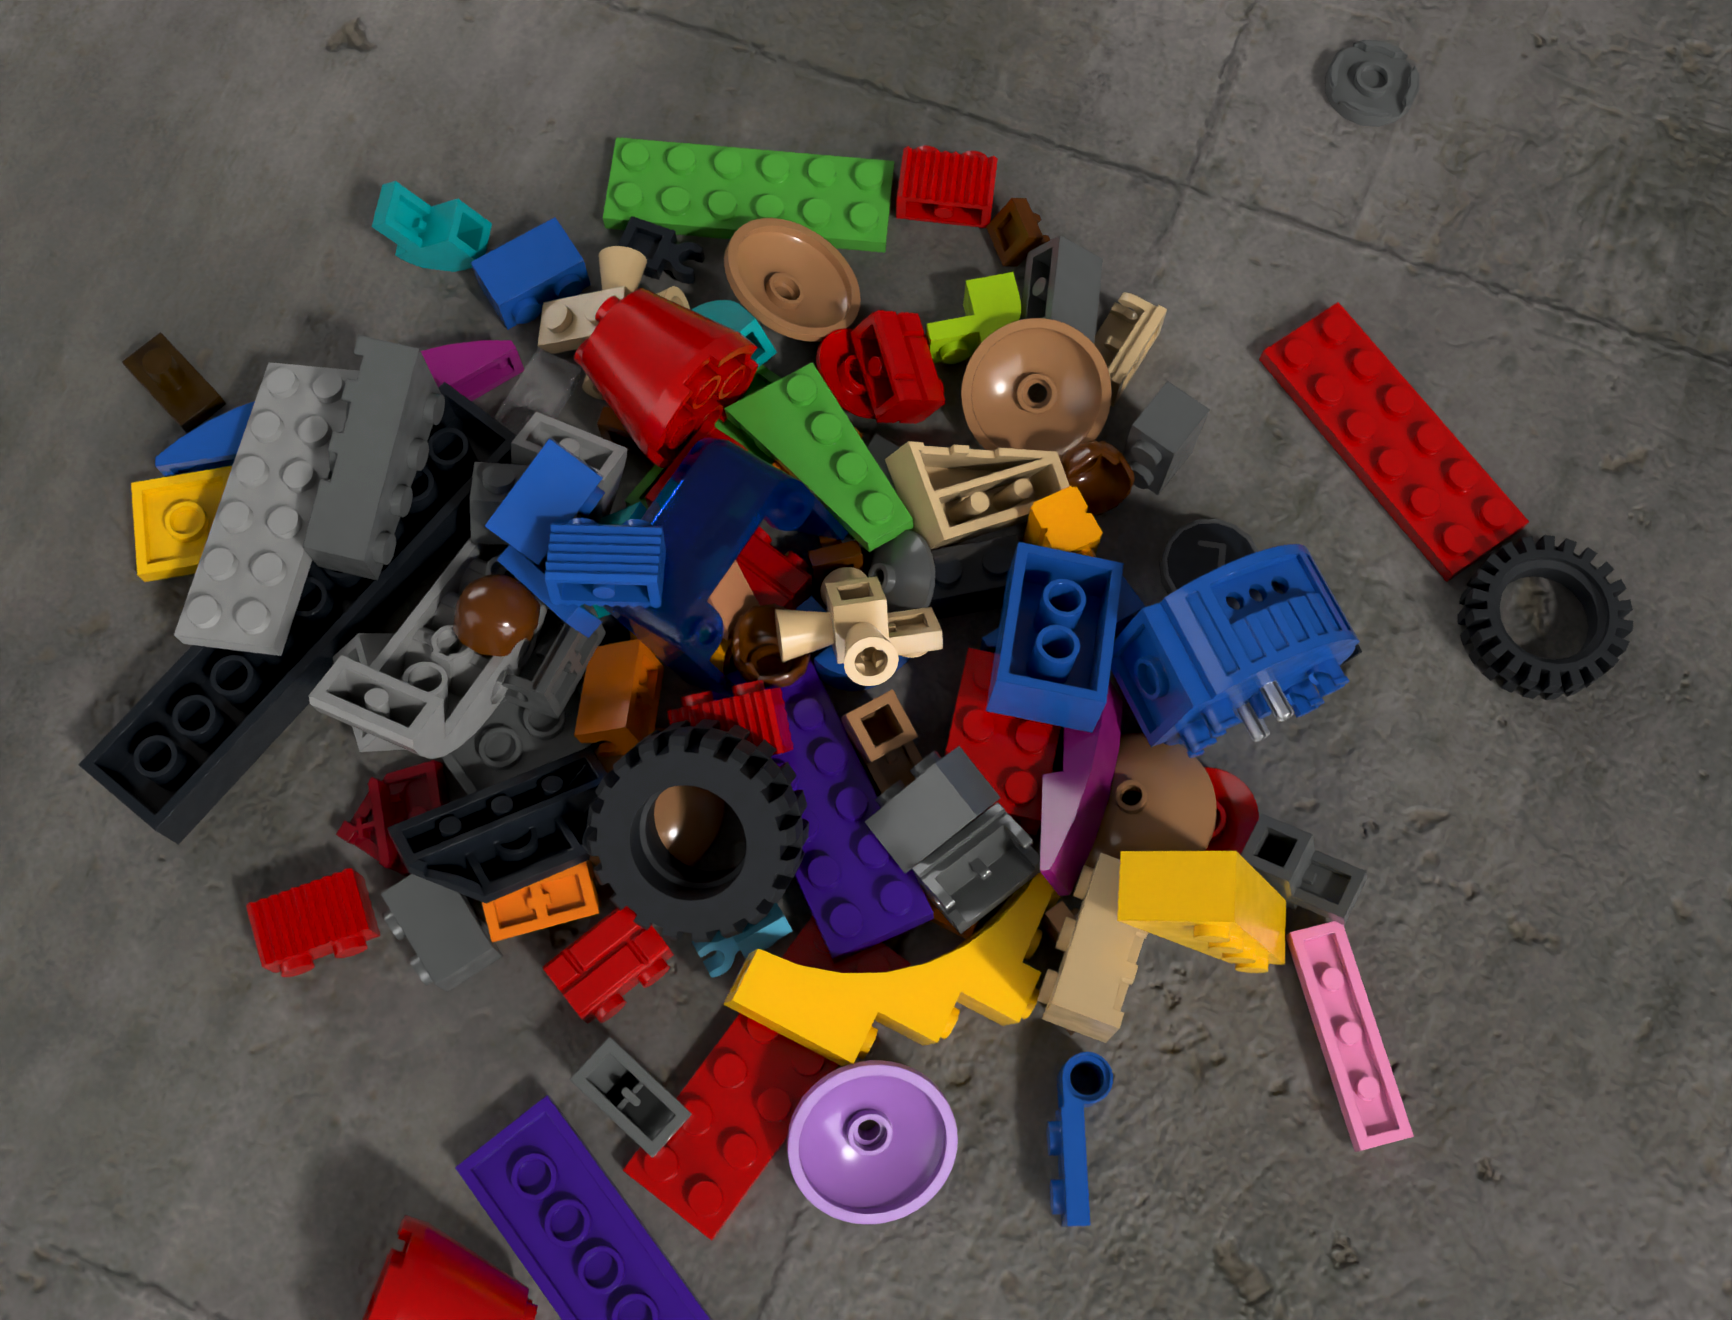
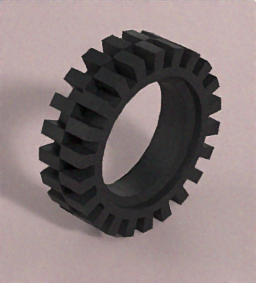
M1543 535L1536 544H1534L1533 536L1524 537L1515 546L1512 542L1502 546L1470 578L1466 584L1468 587L1461 594L1459 604L1465 606L1457 614L1458 625L1467 626L1460 634L1463 645L1473 643L1475 649L1468 656L1474 665L1484 660L1490 666L1482 673L1490 681L1499 674L1505 678L1501 688L1510 693L1520 686L1524 688L1522 697L1534 699L1541 692H1544L1545 700L1557 699L1563 693L1568 697L1578 693L1584 687L1587 688L1619 661L1617 657L1626 651L1630 642L1624 638L1633 631V621L1624 620V617L1633 610L1631 599L1618 600V596L1627 589L1622 579L1611 584L1608 582L1606 577L1615 569L1607 561L1598 569L1590 562L1598 553L1589 547L1580 555L1573 553L1577 544L1576 541L1566 538L1557 547L1555 546V536ZM1542 577L1556 581L1573 592L1581 602L1587 615L1588 632L1586 642L1581 651L1569 658L1554 660L1540 658L1518 646L1506 632L1501 620L1500 602L1506 586L1520 578Z

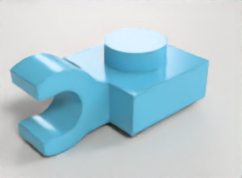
M774 903L766 917L756 925L748 923L742 933L725 938L719 930L711 942L695 943L692 941V944L700 958L712 951H717L715 955L703 961L711 978L724 974L731 968L738 951H741L746 959L752 951L771 947L777 940L793 930L778 904Z

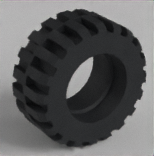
M702 719L696 726H691L688 720L672 723L662 732L657 729L644 737L613 765L614 768L602 778L595 791L598 799L589 807L587 823L591 827H596V829L586 838L590 856H599L600 863L593 869L599 884L609 883L615 892L609 899L620 911L627 905L637 914L633 922L646 930L652 924L658 925L663 928L662 937L677 941L686 932L692 933V940L695 943L711 942L719 930L723 937L730 938L742 933L748 923L756 925L768 915L774 903L779 902L800 867L805 854L802 847L809 835V821L802 819V814L807 807L804 791H793L791 783L797 775L789 763L786 762L779 767L771 758L777 749L765 739L759 746H756L747 740L750 730L735 724L728 732L720 730L721 724L719 720ZM695 786L711 791L725 800L739 817L745 832L746 853L742 861L731 869L703 871L690 867L675 858L662 843L656 829L654 809L659 795L670 787Z

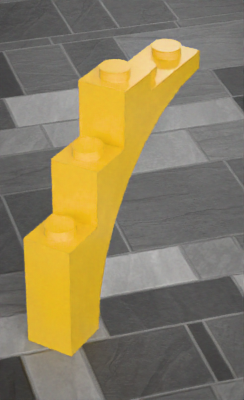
M1040 872L1010 895L981 929L954 949L921 965L890 972L839 973L798 965L761 949H756L748 954L724 1005L840 1066L854 1064L857 1057L861 1060L866 1057L878 1032V1029L872 1026L874 1020L922 1046L938 1043L940 1037L946 1039L950 1035L960 1013V1010L954 1007L956 1002L1001 1026L1019 1023L1021 1018L1027 1019L1032 1013L1040 992L1035 986L1041 972L1023 963V959L1028 960L1035 953L1042 938V931L1037 929L1045 910L1048 911L1054 907L1060 896Z

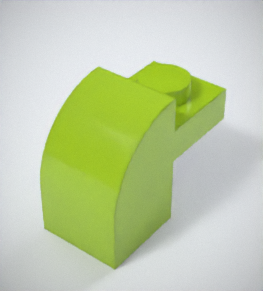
M1013 272L966 280L963 301L966 316L926 324V336L934 363L955 364L962 362L969 356H972L978 346L990 334L1007 324L1020 320L1021 300Z

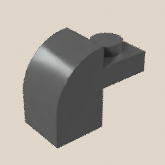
M1261 814L1241 853V856L1286 900L1287 907L1296 910L1297 906H1301L1342 925L1346 924L1367 880V871L1315 850L1313 834L1265 814Z

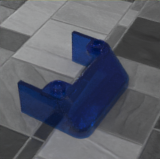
M712 437L703 438L691 448L640 519L651 523L653 526H663L666 558L661 606L658 608L652 606L644 608L639 605L633 608L629 605L625 607L604 605L603 607L686 683L728 697H734L732 686L735 684L709 661L722 641L724 626L718 611L707 602L708 598L763 519L771 527L778 530L798 531L842 541L848 532L801 481L729 440Z

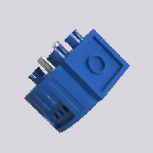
M1288 544L1268 548L1225 564L1182 586L1166 596L1161 602L1142 608L1114 640L1111 671L1149 745L1153 747L1161 743L1169 746L1184 744L1189 758H1194L1204 754V748L1215 744L1217 737L1225 735L1227 733L1226 729L1242 722L1252 740L1257 742L1265 739L1270 734L1263 718L1273 713L1276 721L1280 722L1289 719L1293 714L1298 718L1319 708L1321 704L1325 703L1322 697L1332 694L1350 682L1343 673L1341 666L1362 653V650L1358 645L1360 642L1309 550L1301 544Z

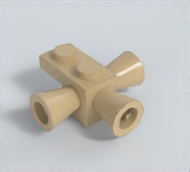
M611 246L602 249L598 255L602 291L543 302L537 346L547 354L578 349L591 336L599 324L595 320V315L603 302L613 295L621 300L638 289L647 264V259L641 252L624 246ZM672 286L657 293L690 309L684 293L678 287ZM586 374L582 385L584 392L594 398L604 400Z
M853 567L838 568L829 573L823 580L820 595L827 607V612L775 609L776 632L782 662L832 645L837 663H844V669L848 677L853 682L863 686H875L887 681L897 669L898 655L914 658L920 657L928 651L943 649L942 629L932 607L887 613V599L878 577H867L861 570Z

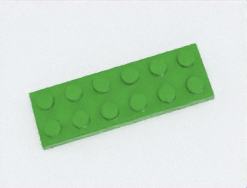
M616 137L603 221L606 229L625 230L631 216L674 230L676 235L731 239L742 225L750 221L762 218H777L792 221L811 229L830 242L836 249L885 253L894 178V161Z

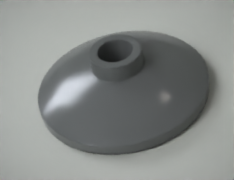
M906 529L896 538L874 549L866 565L865 575L867 577L877 576L887 599V613L927 608L930 606L934 593L935 564L930 547L920 534Z

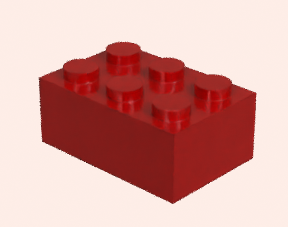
M968 648L945 756L960 746L1001 797L975 819L998 802L1026 833L1037 835L1041 825L1043 774L1052 773L1061 726L986 711L995 653Z

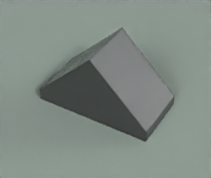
M610 1036L569 1079L652 1158L692 1115Z

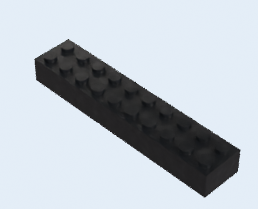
M444 382L439 387L445 399L443 417L438 425L432 426L427 440L429 444L427 462L421 471H416L411 485L413 496L410 510L405 517H400L394 533L396 547L393 558L388 565H383L378 581L318 567L312 559L282 656L192 645L78 765L151 828L179 845L310 703L309 694L333 666V656L358 633H375L471 529L470 493L474 462L511 464V442L516 437L514 433Z

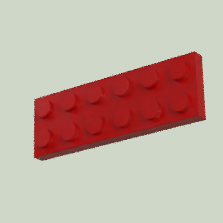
M1339 302L1263 350L1259 361L1446 582L1516 535L1529 523V520Z
M813 916L781 957L798 965L839 973H883L911 967V963L882 942L834 964ZM739 1013L676 1098L692 1115L653 1158L640 1146L622 1171L713 1241L786 1141L792 1115L802 1097L816 1082L838 1069L840 1065Z

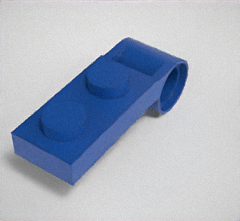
M1093 1052L1075 1054L1060 1068L1057 1075L1058 1110L1055 1111L1056 1121H1047L1049 1156H1058L1059 1179H1050V1207L1052 1215H1061V1227L1091 1226L1084 1108L1093 1106L1104 1099L1110 1092L1113 1084V1073L1110 1065L1102 1056ZM1084 1065L1090 1067L1096 1073L1098 1088L1093 1095L1080 1094L1073 1088L1070 1081L1073 1067Z

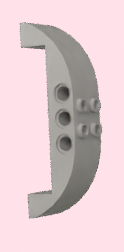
M536 411L511 442V464L530 465L548 439L553 438L603 475V479L597 486L605 491V494L587 517V519L599 523L603 517L611 513L627 458V448ZM578 512V518H586ZM470 537L370 667L341 655L309 694L310 704L323 714L429 759L444 757L458 749L472 737L503 700L508 688L502 686L507 675L519 677L550 623L549 617L552 610L548 609L547 605L534 594L541 608L538 626L534 630V635L530 641L526 639L521 640L507 656L499 657L479 654L462 644L453 630L456 604L464 588L474 580L487 575L502 574L516 578L497 561L498 557L509 545L473 543ZM547 555L539 564L544 570H546Z

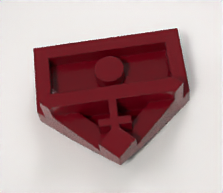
M436 760L388 773L383 780L371 777L367 783L369 792L351 821L344 820L336 835L379 861V864L383 867L397 871L404 876L411 875L391 840L387 827L450 803L444 765Z

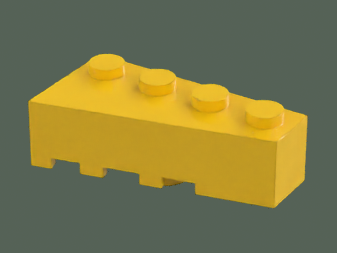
M1120 851L1117 921L1235 964L1236 971L1266 973L1268 972V964L1285 965L1286 900L1237 851Z

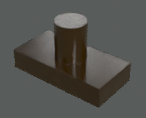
M161 332L122 361L128 371L187 434L226 405V402Z

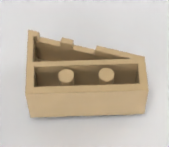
M908 441L885 459L896 492L913 518L914 528L911 530L917 532L925 539L930 550L947 547L1028 521L1033 502L1070 486L1057 451L1013 448L980 450L969 449V445L955 444L951 447L924 446V442Z
M1100 853L1094 868L1083 865L1073 894L1074 897L1082 899L1077 918L1075 920L1066 916L1055 948L1065 951L1058 972L1051 969L1047 970L1037 1001L1047 1004L1042 1017L1043 1020L1106 1043L1120 1029L1124 1016L1121 1008L1129 984L1132 985L1138 969L1136 962L1148 932L1117 921L1120 859Z

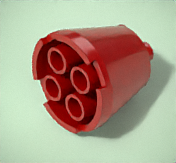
M643 288L637 289L621 300L615 295L605 300L595 315V320L599 324L591 336L578 347L574 355L575 362L585 371L640 451L660 468H668L706 420L714 425L718 419L722 422L727 420L724 408L742 399L759 365L751 359L752 354L758 347L740 332Z
M404 1215L397 1235H399L398 1239L405 1241L402 1251L391 1248L362 1319L535 1320L538 1305L532 1304L533 1300L528 1298L529 1288L429 1222Z

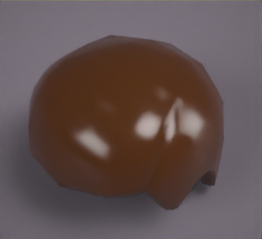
M1094 440L1081 443L1068 450L1060 459L1069 485L1071 487H1078L1088 505L1086 513H1092L1093 516L1102 515L1117 507L1131 493L1135 481L1134 473L1123 454L1116 447L1105 441L1098 442Z
M502 574L487 575L474 580L464 588L456 604L453 630L462 644L479 654L499 657L507 656L518 642L523 639L527 641L532 639L534 630L538 626L540 604L534 594L516 578Z
M776 604L754 606L742 614L737 621L732 636L731 652L737 670L747 682L763 680L765 689L792 685L806 673L811 657L810 652L782 662L776 632L775 609H790Z

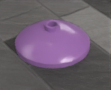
M869 1060L849 1064L834 1070L816 1082L797 1105L792 1115L787 1135V1153L791 1173L803 1195L815 1207L829 1216L855 1224H880L894 1221L924 1206L937 1194L947 1180L956 1158L958 1144L955 1118L941 1090L921 1072L904 1064L883 1060ZM865 1120L877 1122L870 1130L865 1131L858 1128Z

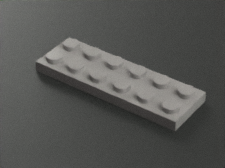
M268 362L174 636L183 644L282 656L312 562V558L303 548L319 482L323 478L331 479L333 474L329 467L328 452L333 431H344L347 420V402L341 400L346 379L357 381L359 371Z

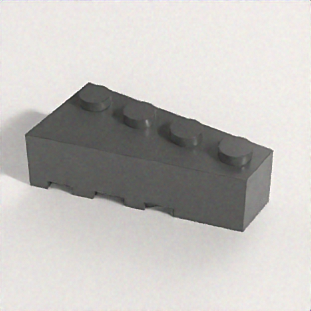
M358 335L353 353L363 358L357 381L346 379L341 400L347 402L344 431H333L328 448L329 467L333 472L332 478H323L319 482L303 548L318 567L378 581L383 565H388L393 558L396 547L394 533L400 517H405L410 510L413 496L411 485L416 471H421L427 462L429 453L427 440L432 426L438 425L443 417L445 399L419 348Z

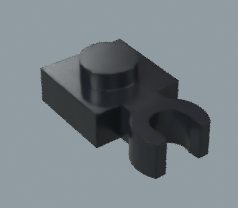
M631 216L617 245L641 252L647 259L643 275L657 280L660 279L664 269L672 271L673 276L678 281L693 284L695 281L694 269L684 266L682 263L686 260L703 263L705 259L704 250L700 245L693 242H683L677 245L676 231Z

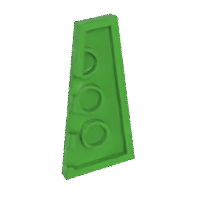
M813 362L724 408L726 418L738 429L741 427L754 439L755 445L769 458L773 457L788 471L790 478L804 491L807 489L822 503L823 509L868 552L896 538L906 529L911 530L914 528L912 516Z

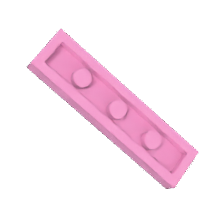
M1333 921L1288 933L1285 936L1354 1151H1362L1414 1137L1344 925Z

